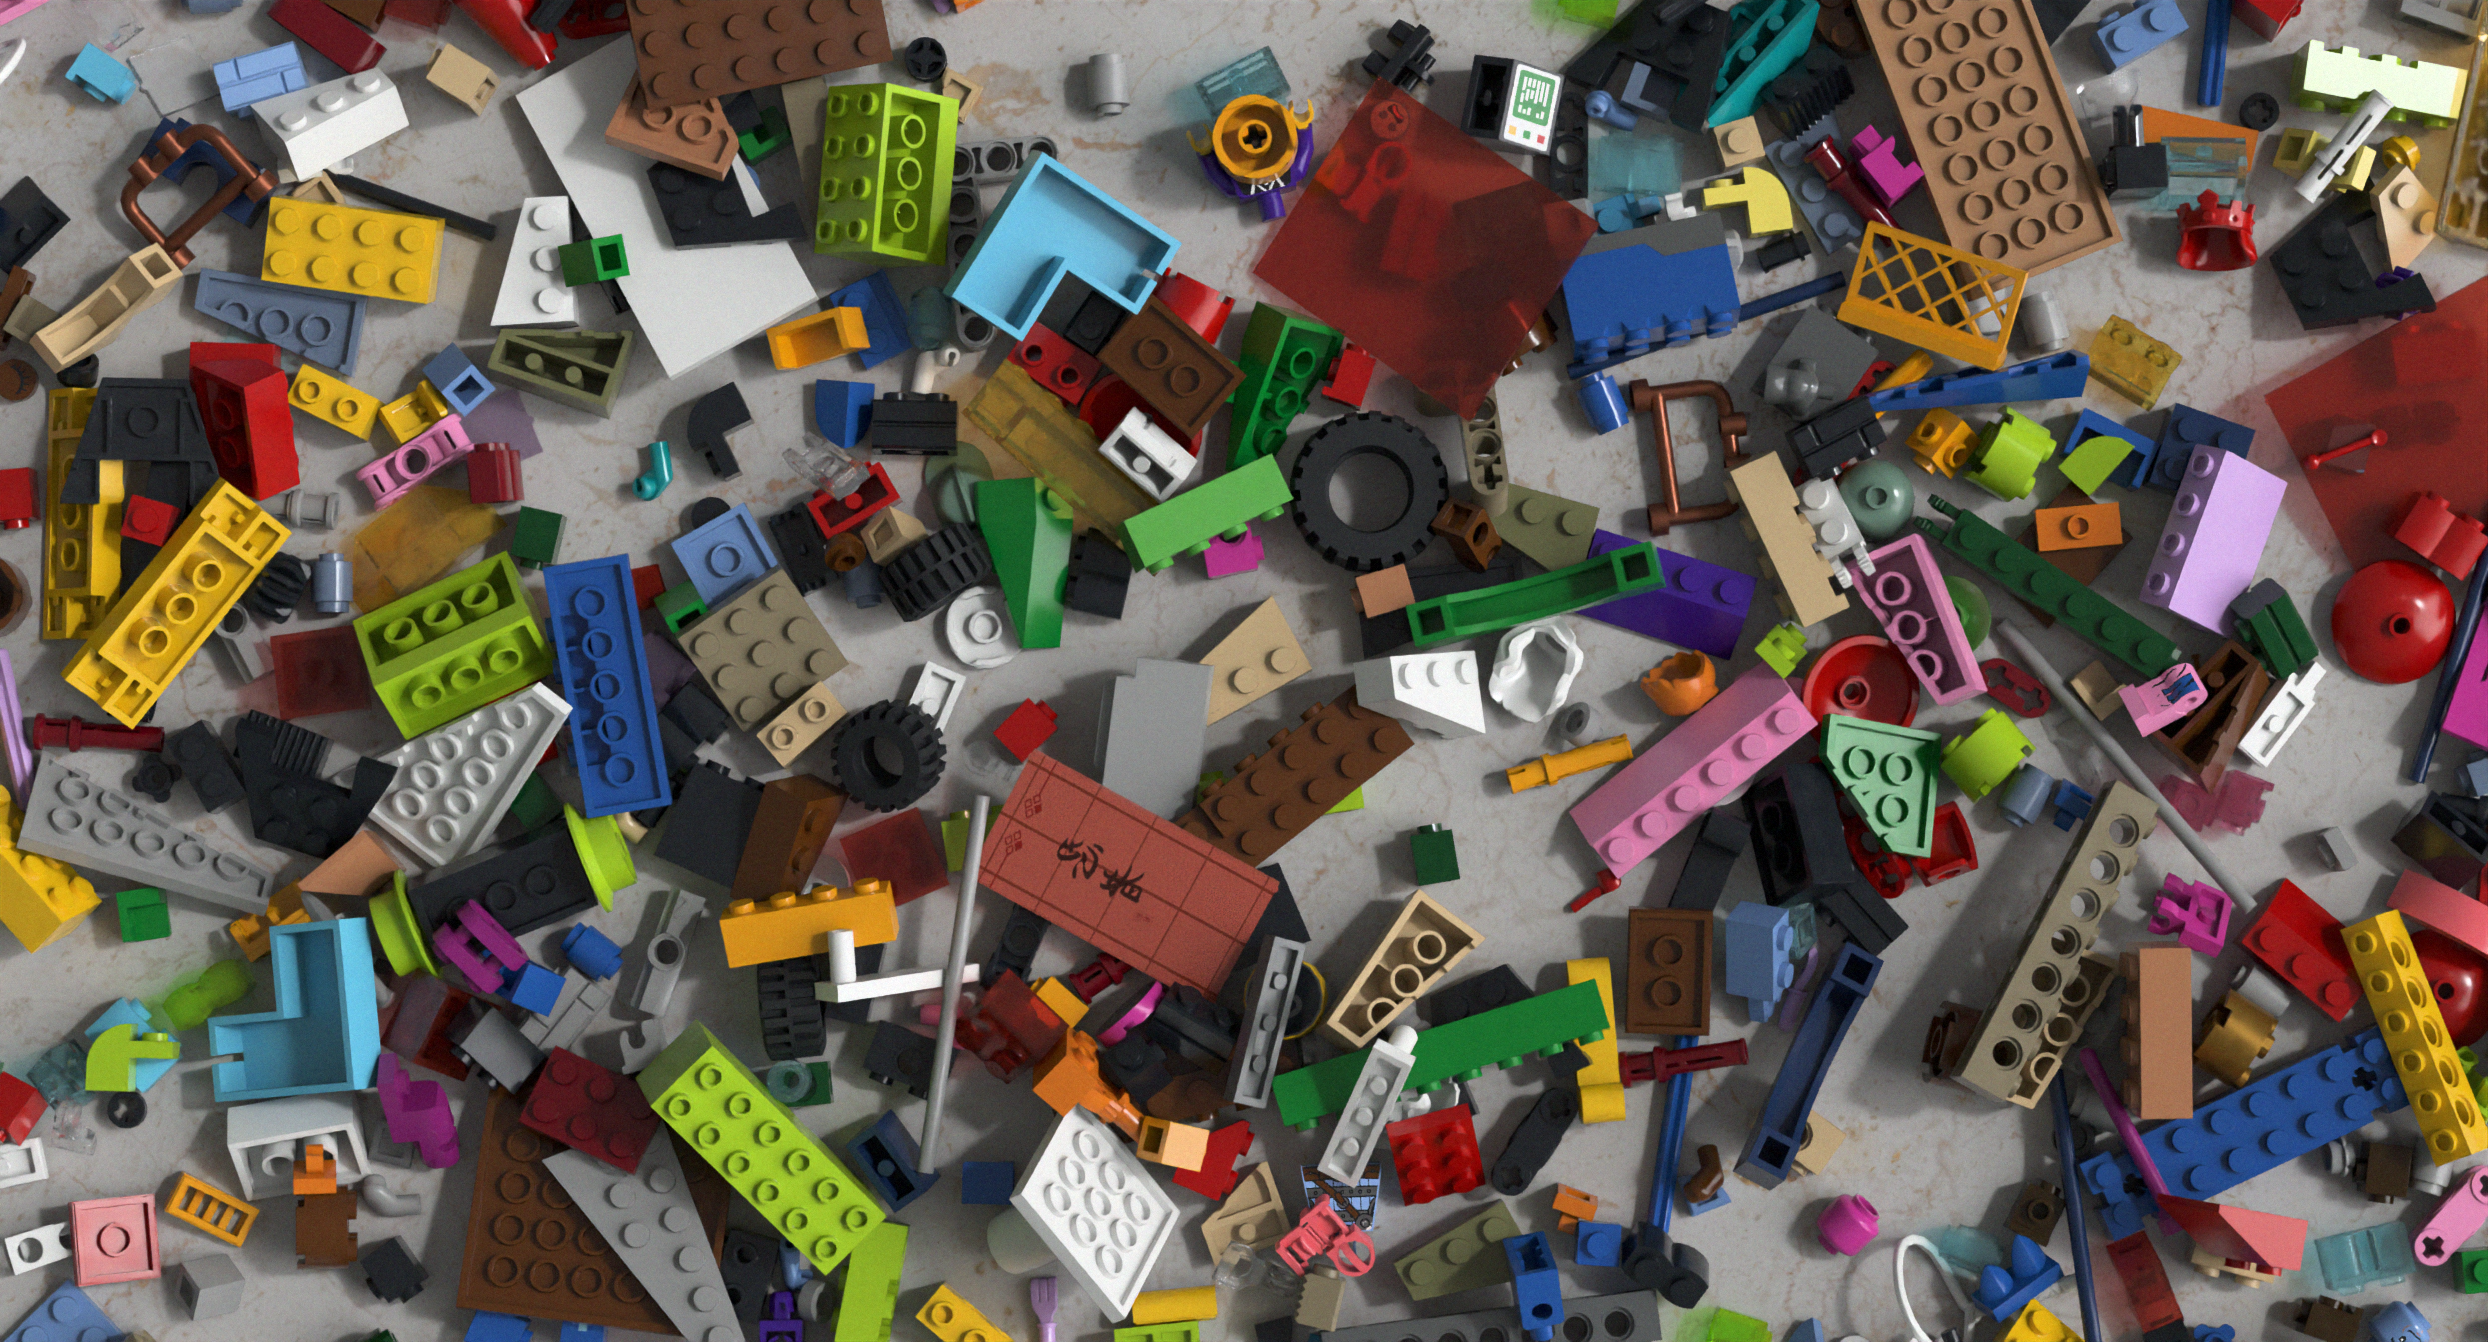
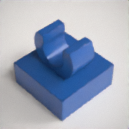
M2063 778L2054 792L2053 803L2060 806L2054 816L2053 824L2068 832L2077 817L2084 821L2096 797Z

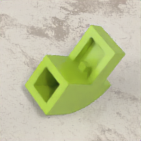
M121 1024L106 1030L95 1040L88 1053L85 1090L135 1091L137 1058L179 1059L180 1042H168V1033L143 1032L142 1041H138V1024Z

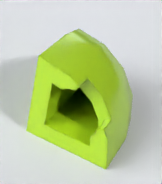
M2100 436L2088 439L2077 447L2058 469L2088 496H2091L2135 446L2118 437Z

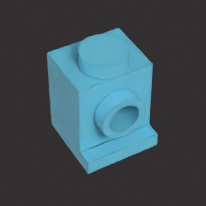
M88 42L65 77L79 87L86 81L82 89L103 103L109 96L116 102L124 105L136 89V84L133 82L137 75Z

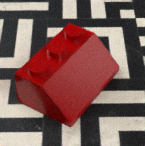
M259 359L210 361L193 364L192 371L197 405L212 454L218 467L219 476L243 494L258 501L265 500L300 484L298 472L299 458L295 451L292 430L294 422L290 414L287 394L288 381L284 370Z
M2287 878L2283 879L2232 942L2260 966L2284 982L2289 990L2328 1022L2340 1023L2365 992L2340 931L2346 928V926Z

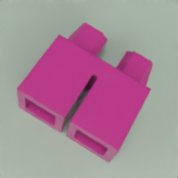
M1870 124L1851 140L1850 143L1852 145L1847 151L1859 164L1856 175L1888 212L1918 189L1921 178L1925 173L1915 161L1903 168L1892 154L1895 147L1893 135L1884 141Z

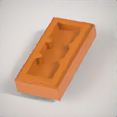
M2119 502L2033 511L2037 552L2123 544Z

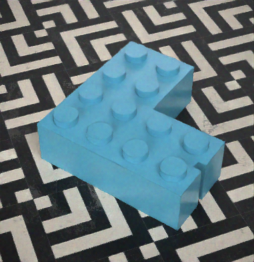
M1032 149L942 293L1011 338L1022 342L1065 273L1079 280L1123 310L1137 315L1157 284L1151 278L1141 274L1147 269L1152 273L1163 275L1182 243L1044 152Z
M369 917L270 926L269 933L277 1011L207 1018L211 1056L243 1052L244 1061L212 1064L215 1102L377 1087L381 1046Z

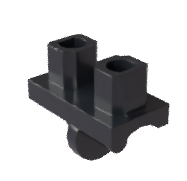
M1398 19L1386 36L1389 42L1399 48L1397 53L1389 60L1375 49L1362 63L1364 71L1373 80L1378 93L1387 100H1389L1400 85L1406 91L1411 92L1419 82L1429 88L1435 82V79L1428 70L1436 62V59L1427 53L1435 44V41L1430 36V30L1421 23L1416 28Z

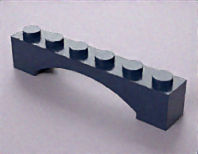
M1848 941L1832 953L1733 1172L1769 1191L1785 1181L1801 1146V1136L1822 1082L1850 1025L1863 1002L1869 996L1884 963L1883 960Z

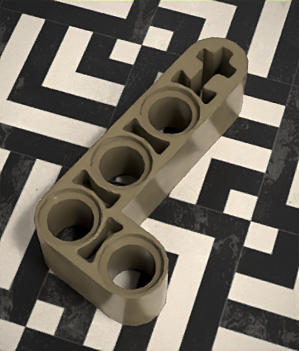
M824 75L781 83L814 234L817 224L826 105L828 100V89Z
M1472 358L1422 365L1416 370L1413 379L1414 406L1416 410L1426 417L1458 415L1471 503L1484 507L1489 518L1500 516L1506 511L1509 503V475L1493 373H1489L1479 359ZM1429 389H1436L1437 391H1427V390H1429ZM1476 419H1483V420H1485V421L1478 422V421H1474V420H1476ZM1481 454H1488V455H1490V456L1482 457V456H1479V455H1481ZM1492 481V490H1487L1485 482Z

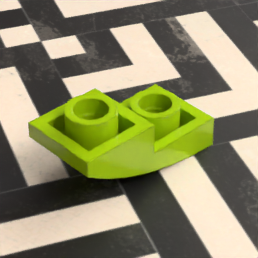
M1778 621L1757 644L1754 650L1785 679L1808 653V650L1803 646L1808 639L1791 622L1784 627Z

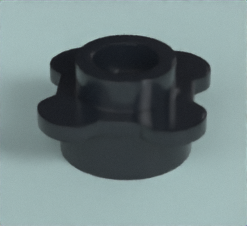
M149 754L144 757L143 766L140 768L138 775L132 779V786L135 791L146 792L152 795L156 802L164 803L170 799V790L174 782L181 779L182 772L179 766L174 764L167 765L160 760L158 755ZM156 774L160 775L161 777L160 781L157 783L153 780V777Z

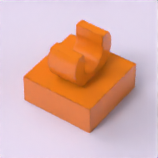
M323 1144L306 1145V1160L293 1161V1195L335 1194L336 1160H323Z
M1558 1182L1552 1199V1208L1561 1211L1557 1222V1230L1573 1235L1579 1218L1592 1222L1598 1207V1197Z

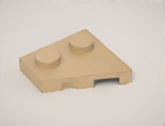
M2399 162L2369 192L2372 209L2377 216L2376 230L2378 240L2385 244L2388 261L2383 263V267L2387 273L2393 274L2396 266L2407 268L2450 221V218L2411 170Z
M1267 1161L1261 1162L1201 1225L1215 1266L1275 1245L1278 1240L1291 1231Z

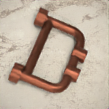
M205 123L193 124L180 133L172 128L154 144L160 150L158 154L151 159L145 153L127 169L132 177L122 189L120 202L122 211L132 225L151 245L157 242L181 271L196 257L185 243L242 192L255 204L277 185L279 181L268 169L261 175L229 138L215 126ZM198 140L207 141L237 174L166 237L141 210L137 201L138 195Z
M1646 378L1629 381V397L1632 412L1634 414L1651 412L1664 501L1647 504V521L1651 537L1669 535V526L1720 520L1732 516L1740 508L1738 502L1732 505L1728 497L1719 503L1681 508L1666 401L1697 396L1711 397L1717 405L1718 430L1724 452V469L1751 457L1749 452L1740 453L1738 437L1747 436L1745 414L1743 411L1734 412L1730 393L1721 384L1713 380L1699 379L1649 386Z

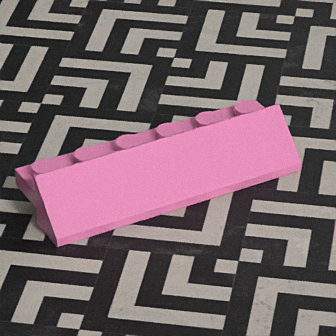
M1763 660L1575 806L1569 813L1590 847L1593 846L1619 879L1817 726L1818 722L1796 696L1788 682Z

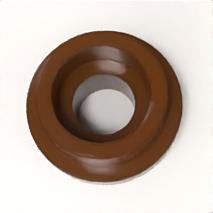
M839 533L832 536L827 541L824 551L826 565L835 571L853 570L866 557V549L863 542L851 533Z

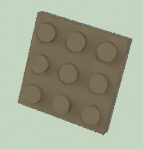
M780 563L674 633L679 643L744 734L800 698L819 681H825L849 665Z

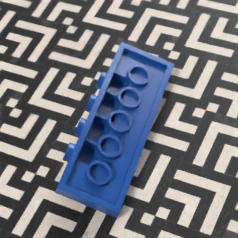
M628 553L543 567L551 617L545 618L546 634L549 643L556 642L559 659L552 660L556 684H563L566 697L564 701L573 707L563 725H571L573 742L567 743L568 756L571 767H578L587 819L671 805L673 802Z

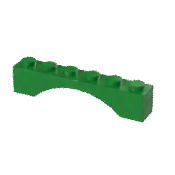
M1651 541L1610 551L1578 564L1538 576L1488 588L1444 595L1406 605V611L1415 647L1426 651L1665 588L1666 583L1657 547Z

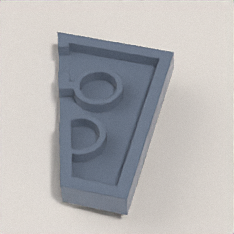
M1830 110V115H1824L1823 120H1817V125L1811 126L1809 131H1804V136H1798V141H1791L1784 135L1764 148L1767 161L1827 256L1864 234L1862 219L1837 190L1832 192L1824 186L1825 179L1810 162L1804 163L1801 159L1803 153L1822 136L1830 134L1834 139L1832 144L1847 160L1835 110Z

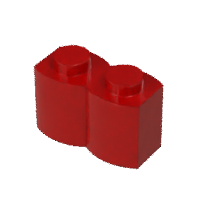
M2431 490L2428 491L2426 496L2414 491L2387 534L2451 576L2463 581L2488 544V537L2481 533L2485 525L2464 512L2460 518L2447 511L2451 503Z

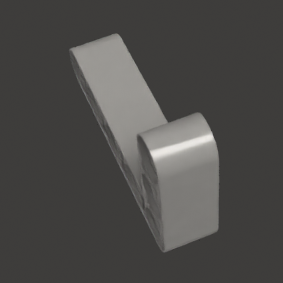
M1031 135L955 145V156H963L970 163L967 172L960 176L953 175L947 236L951 278L963 260L956 253L958 242L965 238L975 240L984 227L980 185L1013 181L1031 150L1039 146L1050 149L1053 153L1052 158L1060 163L1059 150L1053 139L1046 135ZM997 151H1004L1011 157V163L1005 170L995 171L988 166L990 155ZM967 197L974 202V209L971 214L966 217H958L951 212V206L957 198ZM954 301L957 332L962 344L971 351L980 352L987 350L996 339V327ZM975 320L982 321L988 326V334L980 341H971L965 335L967 325Z

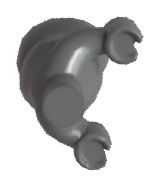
M1800 358V364L1796 370L1768 364L1763 404L1773 405L1780 403L1792 405V422L1804 423L1808 421L1809 407L1816 399L1833 401L1835 384L1819 382L1815 374V359Z

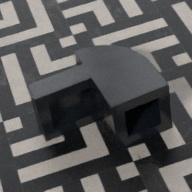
M734 381L701 398L691 411L687 425V435L691 448L696 452L709 445L711 451L704 455L715 476L722 473L728 482L742 476L743 473L725 437L755 423Z

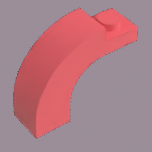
M2405 869L2386 906L2392 910L2398 909L2400 915L2412 923L2442 934L2488 960V906L2438 881Z

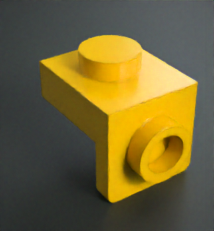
M425 379L418 384L415 391L380 408L377 415L397 447L400 448L425 433L440 420L446 418L448 415V404L445 396L438 388L433 389L430 382Z

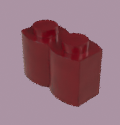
M510 442L474 444V453L465 454L470 504H494L525 500L520 450H510Z

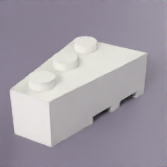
M378 67L250 105L264 144L299 181L409 125L396 85Z
M568 196L525 198L490 324L496 331L501 329H542L580 326L578 285L566 287L558 246L575 243L573 202Z
M1475 650L1390 656L1353 663L1358 705L1394 719L1402 718L1413 722V726L1420 729L1429 728L1439 732V736L1446 739L1485 734Z

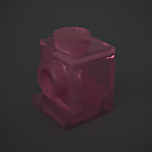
M2236 769L2229 770L2211 818L2221 821L2220 829L2243 837L2245 830L2250 828L2252 822L2257 824L2263 814L2266 800L2261 799L2262 793L2272 792L2275 784Z
M2172 774L2164 775L2158 790L2194 832H2201L2203 825L2210 828L2219 809V804L2213 802L2216 793L2212 792L2210 796L2200 786L2182 780ZM2186 797H2191L2196 802V808L2191 813L2184 811L2182 807V801Z

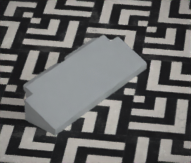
M1152 655L1137 657L1135 677L1120 675L1116 676V679H1110L1104 684L1094 755L1095 769L1100 773H1104L1103 786L1171 823L1177 821L1196 806L1214 665Z

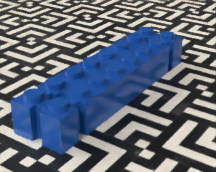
M2373 1022L2345 1035L2344 1037L2348 1044L2345 1048L2341 1049L2339 1044L2328 1043L2246 1081L2239 1090L2233 1087L2193 1106V1119H2164L2139 1131L2138 1134L2172 1196L2204 1201L2374 1122L2375 1120L2370 1111L2376 1108L2381 1113L2391 1114L2410 1105L2398 1072L2390 1060L2391 1055L2378 1023ZM2356 1069L2366 1072L2367 1080H2363L2366 1083L2364 1086L2353 1085L2352 1077H2357L2354 1073ZM2122 1139L2117 1141L2121 1152L2112 1155L2110 1150L2100 1149L2076 1160L2078 1178L2085 1193L2090 1195L2098 1194L2102 1202L2101 1205L2093 1208L2106 1238L2112 1241H2118L2145 1228L2141 1218L2150 1213L2152 1218L2160 1220L2156 1213L2159 1211V1208ZM2128 1175L2139 1178L2140 1186L2136 1185L2138 1191L2135 1194L2123 1189V1183H2128L2125 1180V1177Z

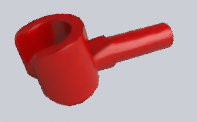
M1610 868L1594 873L1599 886L1590 889L1569 904L1571 909L1576 913L1596 898L1618 889L1621 885V878L1618 879Z

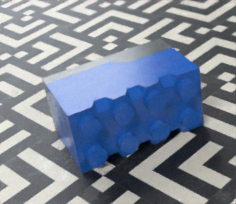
M1720 211L1554 245L1553 268L1574 361L1583 359L1585 364H1594L1607 360L1609 358V351L1624 349L1627 356L1638 355L1650 350L1649 343L1665 341L1666 347H1677L1691 341L1690 335L1705 332L1708 339H1715L1727 336L1732 333L1731 329L1737 328L1741 305L1734 274L1744 261L1743 250L1738 232L1734 229L1724 231Z

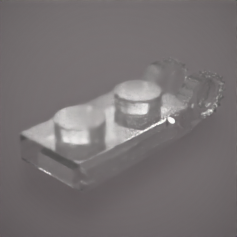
M808 432L802 437L807 448L803 454H799L790 447L782 453L784 460L792 470L837 501L854 493L859 488V485L871 476L863 462L825 437L821 439L812 434V432Z

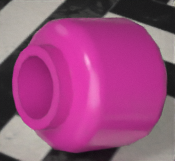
M1842 1194L1818 1215L1817 1226L1821 1234L1817 1238L1821 1245L1833 1255L1840 1252L1849 1257L1855 1256L1878 1235L1879 1226L1877 1220L1880 1216L1863 1196L1859 1194L1855 1196Z

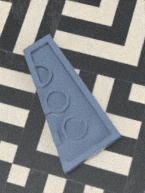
M201 268L194 309L355 378L369 297L361 294L263 281L261 277Z

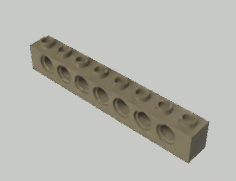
M2119 780L2103 783L1967 1045L1950 1074V1078L1992 1102H2002L2007 1097L2012 1098L2015 1095L2023 1079L2019 1075L2026 1060L2031 1061L2040 1049L2042 1039L2039 1038L2042 1029L2046 1023L2050 1024L2055 1019L2061 1008L2062 1003L2058 999L2064 987L2071 986L2080 972L2081 965L2078 964V961L2084 949L2089 950L2099 936L2100 928L2097 927L2099 920L2104 912L2108 913L2113 908L2119 897L2120 892L2116 888L2123 875L2128 876L2138 861L2139 855L2135 852L2142 838L2147 839L2157 825L2158 818L2154 815L2160 804ZM2113 821L2117 822L2123 830V838L2120 843L2113 841L2109 833ZM2094 858L2100 860L2104 867V874L2100 880L2095 879L2090 871V864ZM2075 895L2080 896L2085 904V910L2081 917L2076 916L2071 909V900ZM2056 931L2063 935L2066 943L2065 949L2061 954H2058L2051 945L2052 936ZM2037 968L2046 976V985L2042 991L2037 990L2032 983V974ZM2018 1005L2025 1010L2027 1015V1021L2022 1028L2017 1027L2012 1019L2013 1010ZM1997 1043L2003 1044L2007 1050V1059L2003 1065L1997 1064L1993 1058V1049Z

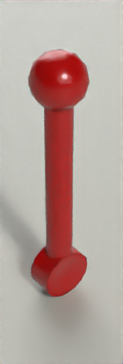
M2374 429L2369 437L2318 456L2309 454L2304 458L2303 464L2307 470H2315L2319 467L2320 463L2371 444L2382 446L2387 442V434L2381 429Z

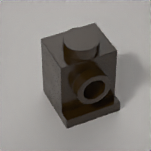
M2040 1178L2036 1185L2025 1181L2003 1226L2019 1235L2030 1238L2041 1246L2047 1247L2050 1241L2049 1238L2065 1208V1200L2059 1197L2062 1189ZM2037 1203H2043L2047 1209L2046 1215L2041 1219H2036L2032 1213V1209Z
M2323 1295L2319 1296L2318 1302L2301 1297L2293 1315V1321L2297 1322L2295 1331L2327 1342H2354L2364 1309L2348 1304L2346 1312L2342 1311L2344 1303Z

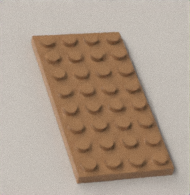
M1852 0L1913 160L1925 173L1921 181L1946 245L2028 271L2027 279L2124 241L2031 0ZM1960 260L1954 263L1963 287L1978 280L1969 263ZM1981 268V270H1982L1984 276L1987 275V274H1989V273H1991V272H1993V271H1990V270ZM1997 274L1987 279V282L1994 293L2014 285L2016 279ZM1980 284L1965 291L1968 302L1986 296Z

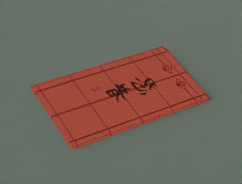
M1034 749L1028 755V761L983 844L977 880L978 883L1169 987L1176 981L1183 986L1189 985L1200 991L1202 997L1214 1004L1272 896L1278 892L1280 884L1274 878L1037 749Z

